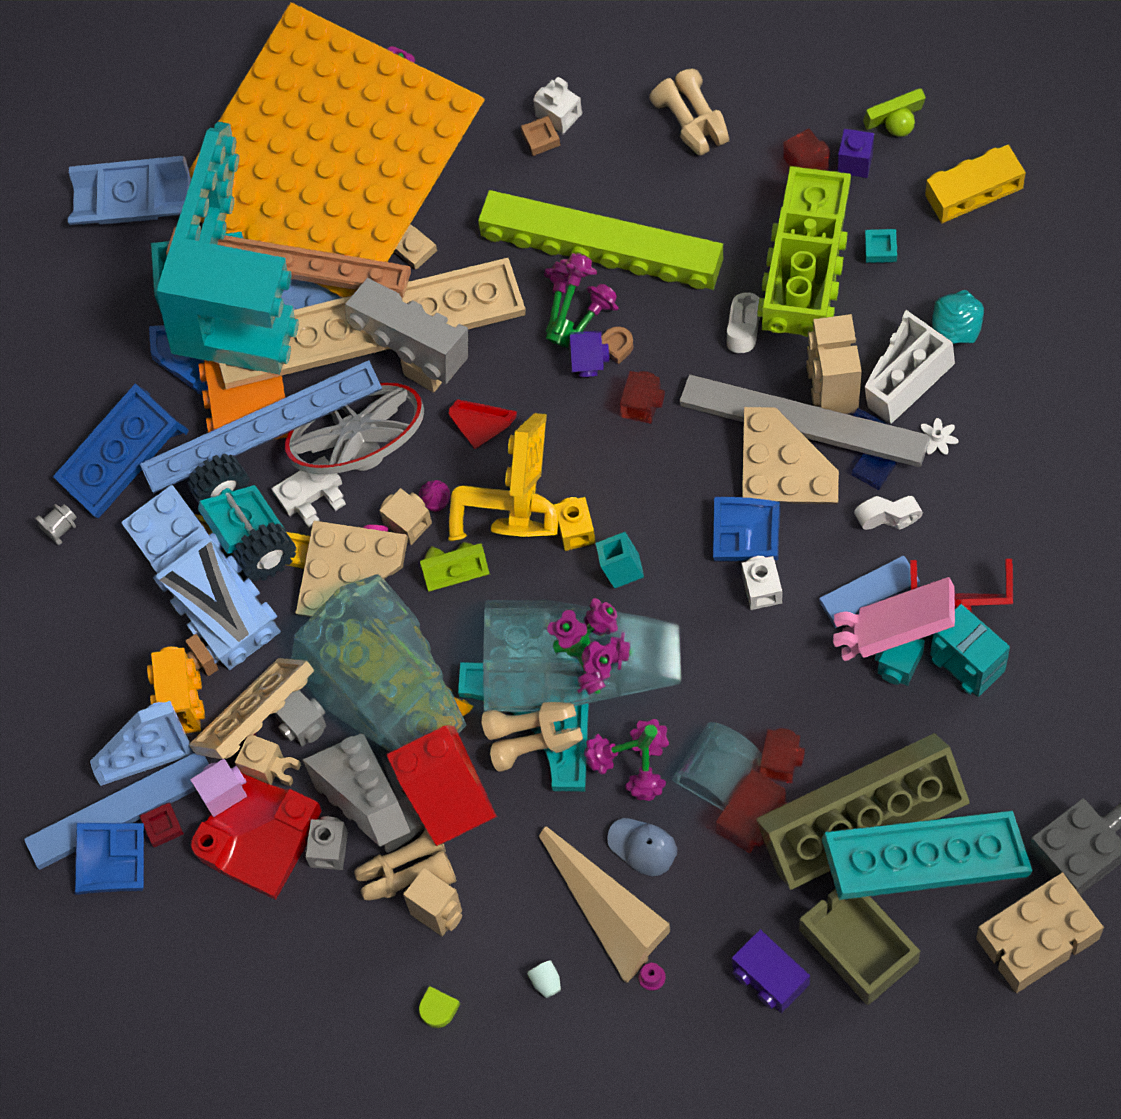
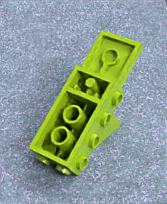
M790 166L779 223H773L771 241L775 242L774 248L768 249L767 266H770V272H764L762 291L766 292L765 298H759L757 316L762 317V330H769L774 333L799 334L808 337V332L813 331V319L834 317L835 307H830L831 300L837 301L839 282H836V276L841 275L843 267V257L839 256V250L845 251L848 232H843L842 228L851 174Z

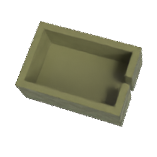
M835 889L828 895L827 903L824 900L820 901L800 918L799 931L867 1006L919 962L920 950L870 896L839 900Z

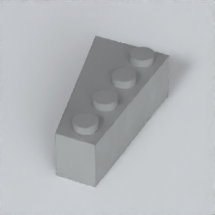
M369 278L364 281L345 303L346 320L354 329L365 331L372 336L377 344L382 347L388 346L397 352L403 361L409 364L414 363L422 369L426 376L433 380L438 379L447 384L468 359L467 327L458 324L455 328L447 324V317L439 313L431 316L425 312L421 304L413 300L405 303L399 293Z
M363 733L348 737L337 745L303 759L315 789L320 794L324 793L328 801L334 806L337 805L341 808L344 815L349 820L353 819L358 824V827L379 846L410 833L400 805Z

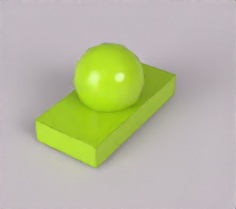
M922 89L914 90L867 109L863 120L866 129L869 130L886 123V128L891 135L903 137L911 133L915 126V119L912 113L922 109L926 99Z

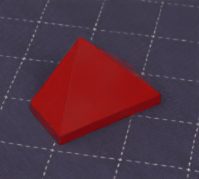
M457 399L449 408V415L473 448L476 449L508 428L515 420L517 411Z

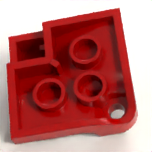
M242 773L246 783L241 786L247 797L215 817L211 814L205 822H202L192 838V849L196 857L205 865L276 900L308 844L306 838L309 835L311 819L317 820L322 810L317 801L292 789H282ZM206 839H213L211 846H202Z

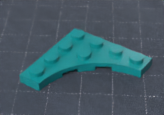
M460 663L458 691L460 698L483 700L498 705L514 715L541 710L542 703L546 702L574 704L576 715L563 721L553 722L556 732L567 728L580 727L583 739L559 753H555L549 748L544 749L551 768L553 791L586 792L587 763L584 750L587 748L586 742L588 740L589 695L586 690L580 693L577 692L580 689L577 678L585 674L581 665ZM541 727L531 729L534 734L542 733Z

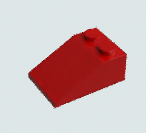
M445 725L387 754L401 787L436 846L497 817L455 726Z

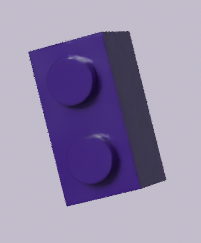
M761 930L732 957L733 975L744 986L752 985L759 992L757 997L769 1009L775 1007L782 1013L810 985V975Z

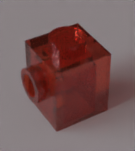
M809 128L784 142L783 158L789 166L828 170L829 148L824 141H819Z
M640 371L639 373L629 372L620 402L622 418L652 424L656 408H662L665 397V390L661 389L660 377L647 371Z
M778 728L776 731L768 729L760 763L761 778L793 783L796 767L802 768L805 756V748L800 747V735H795L793 731L784 728Z

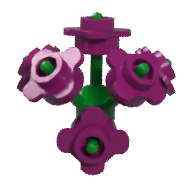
M597 598L591 600V610L586 612L584 623H580L576 619L574 611L566 610L562 613L560 619L556 622H550L547 627L548 633L557 638L553 642L555 653L566 652L570 657L577 656L585 673L577 678L580 689L577 692L580 693L586 690L588 695L593 693L599 694L601 689L606 687L604 681L611 677L609 673L612 663L618 664V670H621L622 661L629 662V655L633 653V650L630 649L631 642L624 641L625 632L621 633V637H611L610 643L606 645H601L597 641L590 642L589 635L592 632L602 636L604 633L609 635L618 630L616 610L609 603L605 602L602 604Z

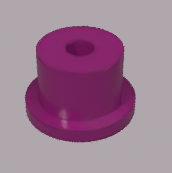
M648 963L640 970L638 978L643 988L654 991L663 986L666 976L660 966L655 963Z

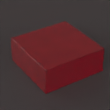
M170 802L140 815L154 848L184 835Z

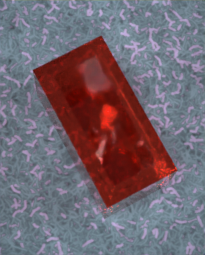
M752 769L717 819L716 833L751 853L755 845L760 847L764 843L756 818L788 804L785 802L786 789Z

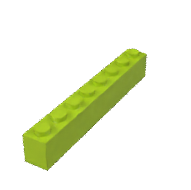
M491 190L488 192L478 220L481 236L490 241L498 242L501 240L514 243L520 248L531 247L543 250L550 255L561 254L571 256L572 253L586 255L592 262L600 263L607 268H621L630 270L636 275L647 274L656 276L666 282H682L696 289L707 288L714 290L723 262L722 243Z

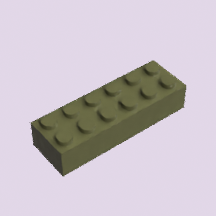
M933 733L756 818L777 875L792 890L831 871L822 842L825 832L936 820L970 802L950 746Z

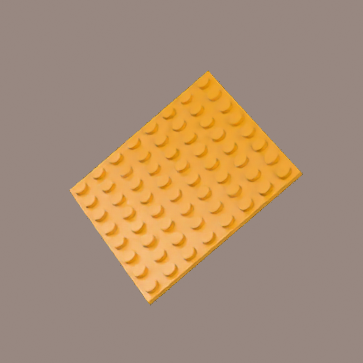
M291 2L218 121L231 124L232 136L236 137L235 153L239 154V165L234 173L232 190L234 207L232 213L226 215V234L242 232L245 239L388 262L485 99ZM199 154L189 169L191 179ZM201 217V223H204L205 217ZM315 283L342 298L352 296L357 291Z

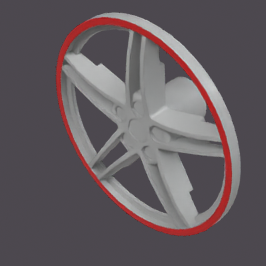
M380 383L382 390L372 395H385L370 404L360 414H356L347 405L342 408L348 415L343 419L337 410L330 413L335 423L334 426L302 435L314 422L312 421L290 431L285 442L287 456L292 465L297 469L312 474H335L354 469L360 471L371 469L377 466L383 460V457L402 446L420 426L424 416V406L419 394L411 387L403 384ZM406 400L413 404L414 416L410 424L387 420L398 411L397 407ZM391 439H394L384 447H379L378 442H389ZM334 447L329 465L309 464L297 455L311 450L312 453Z

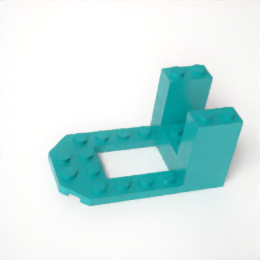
M217 122L215 128H209L206 132L156 290L171 354L280 375L283 364H288L290 359L291 337H296L299 327V319L295 318L293 306L283 304L284 301L281 298L283 290H288L290 287L292 273L287 270L286 258L218 245V241L223 240L226 234V215L231 214L234 207L232 190L234 173L239 165V154L235 153L236 137L232 136L231 124ZM201 217H205V220H204V223H203V226H202V229H201L199 223H200Z

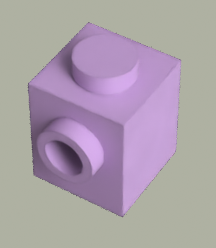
M225 759L209 764L200 774L190 779L213 817L247 797L241 786L246 783L245 778L237 766L230 768Z

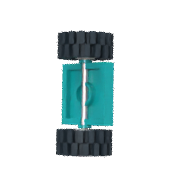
M222 454L220 458L218 455L212 456L213 460L210 462L208 459L203 461L204 466L200 467L198 465L195 468L197 473H191V480L188 481V486L199 503V512L216 535L226 553L234 552V558L247 578L253 581H258L259 578L261 581L267 580L268 575L272 578L276 576V571H284V565H290L292 562L291 558H294L296 555V546L255 485L249 486L250 478L237 458L231 454L229 456Z

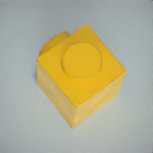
M570 497L558 504H554L558 511V527L565 551L596 544L594 528L585 497L579 499Z

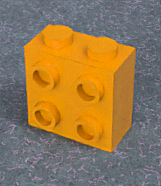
M173 646L162 648L160 652L151 653L152 665L147 666L149 682L151 685L154 684L155 695L150 696L151 704L171 701L185 733L201 731L200 720L205 719L203 701L199 700L197 690L202 689L200 672L196 670L194 659L188 658L184 648Z

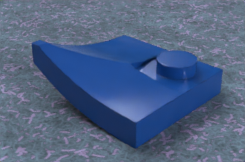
M714 497V561H748L756 556H764L765 558L773 556L774 560H778L780 502L743 497Z
M77 823L75 895L143 891L144 823Z

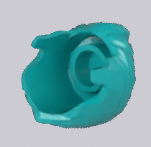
M966 290L939 297L934 304L932 328L953 342V344L959 342L974 343L982 328L984 317L983 304Z

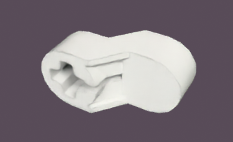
M753 293L738 294L732 301L727 327V347L733 352H749L755 346L760 317L757 316L759 297Z
M876 496L859 505L855 509L854 514L864 530L875 528L881 524H886L900 530L916 522L923 512L913 496H907L895 502Z

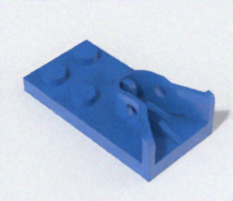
M135 383L53 477L93 516L100 518L142 470L140 463L153 458L169 438L182 433L186 435L188 429L158 404L148 391Z

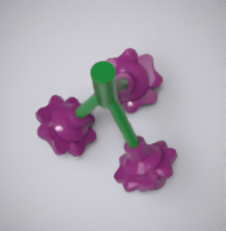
M652 719L648 722L638 721V729H633L630 732L633 741L617 746L615 744L609 745L608 739H602L599 734L595 735L593 739L587 740V748L584 750L586 763L593 770H598L600 774H605L608 769L614 767L612 759L618 755V752L631 748L634 751L641 750L642 767L639 768V775L630 776L626 789L631 791V795L635 796L637 800L651 801L657 795L662 794V788L666 786V781L662 780L659 774H652V768L649 767V756H660L663 753L662 747L669 745L666 737L667 727L665 725L659 726L657 719Z

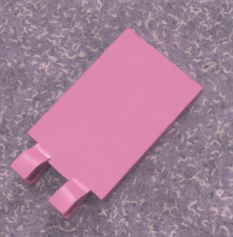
M950 577L859 608L858 615L851 612L834 614L836 627L842 625H849V627L843 628V632L833 634V643L835 647L848 645V647L842 648L841 656L844 661H847L859 653L865 658L954 627L955 592Z

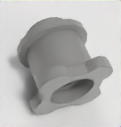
M54 504V509L43 519L39 515L35 517L39 527L58 546L62 543L59 538L70 528H76L73 521L77 517L65 504L61 507Z

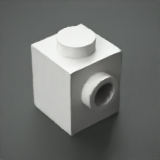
M756 556L742 563V578L750 609L754 610L782 604V588L774 557Z

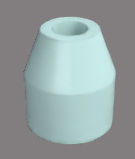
M551 960L538 965L527 973L535 989L544 997L548 998L561 990L559 974Z

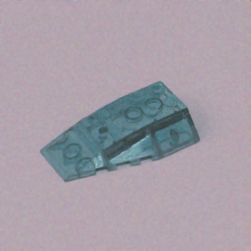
M375 574L339 587L295 634L291 659L308 661L315 670L307 677L308 682L306 686L325 709L389 752L445 725L455 726L458 733L466 726L451 690L445 685L442 678L444 675L432 657L431 647L419 629L420 624L417 617L381 575Z

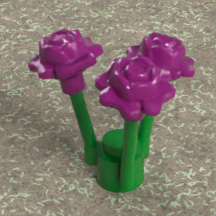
M572 253L569 259H562L560 263L556 261L552 268H546L544 277L550 278V281L554 283L553 292L555 293L550 321L545 331L547 332L545 339L565 348L569 346L570 333L582 332L593 316H597L602 309H610L612 311L619 309L615 304L617 295L613 289L605 284H599L597 287L588 286L586 289L591 295L592 301L587 308L589 312L575 330L572 329L574 323L565 319L575 287L579 286L581 278L597 274V271L592 268V260L586 255ZM566 286H568L567 293H566V296H565V299H564V302H563V305H562V308H561L559 317H557V316H558V311H559V306H560V301H561V296H562L563 294H565Z

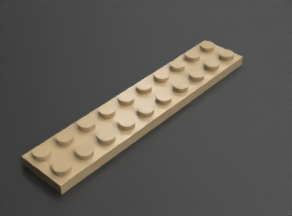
M509 258L410 281L407 284L404 298H402L405 303L413 300L421 304L425 312L431 316L439 313L447 317V324L455 328L458 324H461L468 329L524 316L526 310ZM349 296L294 310L295 318L299 319L298 332L296 337H291L290 359L288 364H283L280 375L223 363L218 364L225 388L229 389L391 348L380 346L373 340L371 335L363 330L358 331L347 322L345 303L352 297Z

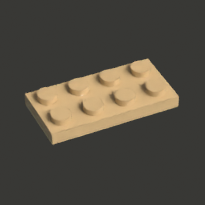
M278 658L189 744V747L196 755L219 759L231 757L239 750V744L247 736H251L261 729L262 721L269 714L279 711L285 705V699L292 692H296L308 682L307 677L315 670L308 661Z

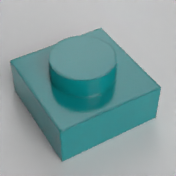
M896 229L865 230L866 263L897 262Z

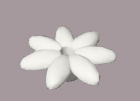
M939 418L935 419L933 428L929 425L921 424L923 432L930 435L927 447L928 455L932 454L937 447L943 455H947V444L955 445L958 443L957 438L950 436L955 429L954 425H948L942 429V422Z

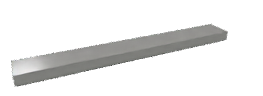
M690 374L680 398V406L741 422H744V407H776L807 439L920 468L930 441V435Z

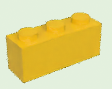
M1009 145L999 149L992 148L983 156L973 160H964L955 168L933 174L926 181L925 196L941 223H944L1023 189L1026 172Z

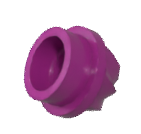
M427 481L421 487L419 497L423 500L428 510L440 511L445 508L450 500V490L441 481Z

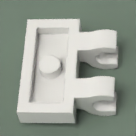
M323 456L311 464L329 465V462ZM300 470L271 488L274 496L289 517L298 512L308 527L313 525V521H319L315 515L317 512L311 503L323 495L335 511L346 505L342 499V493L337 488L342 484L341 478L337 473L312 474Z

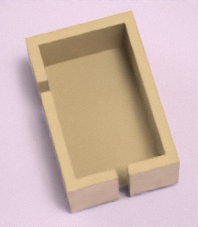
M852 314L813 319V331L808 332L809 346H807L808 360L806 361L809 379L812 378L813 388H811L813 406L844 414L857 413L861 366L857 346H851V343H856Z
M1061 873L979 926L976 939L994 963L1000 960L999 971L1015 993H1018L1070 958L1071 952L1076 955L1098 941L1104 927L1064 873ZM1002 950H1003V952L1005 953V955L1002 956L1001 959H1000L1001 952H1002Z

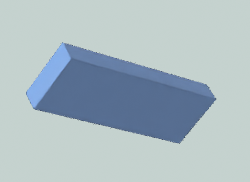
M902 556L820 597L819 603L833 626L837 628L834 623V614L851 612L858 615L859 608L910 591V564L905 556ZM917 577V587H918V586H920V580H919V578Z

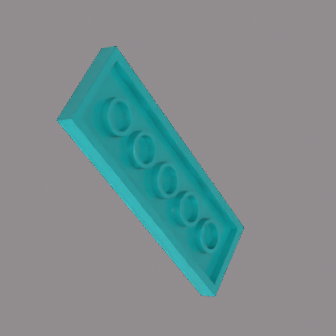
M1013 811L825 832L822 837L839 900L1028 877L1032 872Z

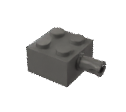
M1084 798L1032 837L1029 852L1052 878L1064 873L1079 895H1082L1121 864V839L1116 834L1121 829V803L1102 817Z

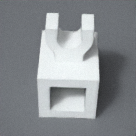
M557 77L546 87H542L537 91L534 97V108L536 117L541 119L549 116L554 128L564 134L581 116L580 97L567 90V82Z

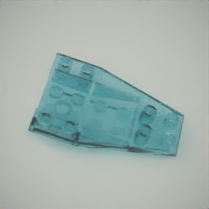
M486 600L484 608L483 654L484 712L490 710H497L499 712L541 710L542 703L566 702L577 706L680 684V639L678 625L649 617L617 612L616 625L618 630L609 635L604 633L602 636L592 632L589 635L590 642L597 641L601 645H606L610 643L611 637H621V633L625 632L624 641L631 642L630 649L633 650V653L629 655V662L622 661L621 670H618V664L612 663L609 673L611 677L604 681L606 687L601 689L599 694L593 693L588 695L586 690L580 693L577 692L580 689L577 678L585 674L577 656L570 657L566 652L555 653L553 642L557 638L548 633L547 627L550 622H556L560 619L562 613L566 610L574 611L576 619L580 623H584V616L588 610H591L590 607L554 600Z

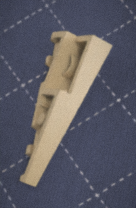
M545 826L539 835L541 842L548 850L575 900L619 971L621 978L624 982L628 983L648 961V955L670 933V924Z

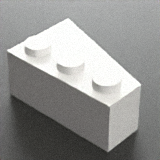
M906 310L902 316L900 327L896 333H893L887 351L884 356L880 357L865 385L868 408L892 424L955 364L953 342Z

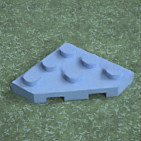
M171 701L165 703L157 702L148 706L147 709L138 711L94 756L90 764L97 781L102 786L193 754V751L189 747L190 742Z

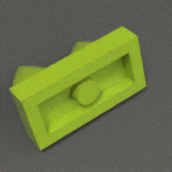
M462 542L456 551L444 553L442 550L431 546L424 560L420 561L428 592L490 574L481 543L473 545Z

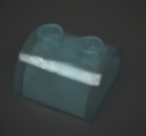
M710 722L706 725L673 775L672 781L729 814L762 763L763 756L759 749L740 733L725 725Z

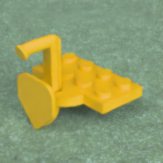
M534 413L515 430L514 435H510L508 454H513V462L511 467H507L505 485L510 486V491L465 485L458 486L452 491L449 515V541L460 540L467 536L463 532L464 506L509 510V518L497 519L491 525V531L497 534L520 537L557 535L558 511L546 498L535 494L536 483L542 473L547 414ZM531 512L545 513L544 524L530 521Z

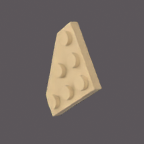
M744 407L743 498H756L792 504H838L839 471L776 407Z
M313 521L296 614L298 616L330 620L339 614L340 610L353 601L356 602L374 589L382 580L403 568L408 536L406 534Z

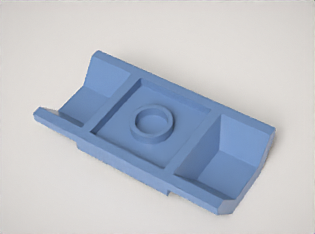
M184 156L69 167V175L74 188V209L68 217V224L77 225L98 222L100 224L154 220L162 216L180 215L191 182L186 158Z

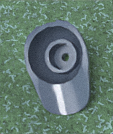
M622 818L615 821L609 829L607 840L611 851L641 874L660 876L669 870L674 858L677 856V845L673 837L656 825L630 818Z

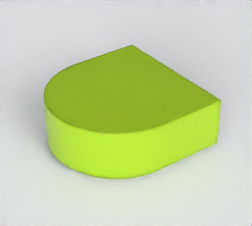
M429 986L420 1003V1015L428 1026L441 1028L450 1023L460 1006V1002Z

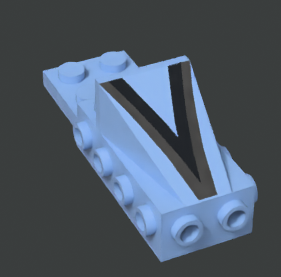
M170 485L121 522L156 571L157 575L153 577L155 582L163 592L169 590L174 598L170 602L181 616L185 613L191 620L187 624L194 635L197 634L199 638L203 637L208 643L206 648L214 658V663L221 661L231 670L281 632L273 621L277 618L275 612L267 602L261 605L256 598L260 594L258 589L249 578L245 581L239 575L242 568L232 555L229 557L225 556L222 552L223 547L214 533L209 535L173 485Z

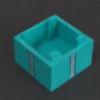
M960 604L955 609V626L933 634L930 655L933 657L932 662L937 667L941 668L944 666L962 682L961 688L968 694L973 692L979 697L1005 672L1010 646L966 607Z

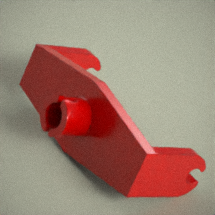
M1005 559V594L956 593L955 609L962 604L972 613L971 606L1013 604L1012 559ZM910 560L911 590L917 588V560Z

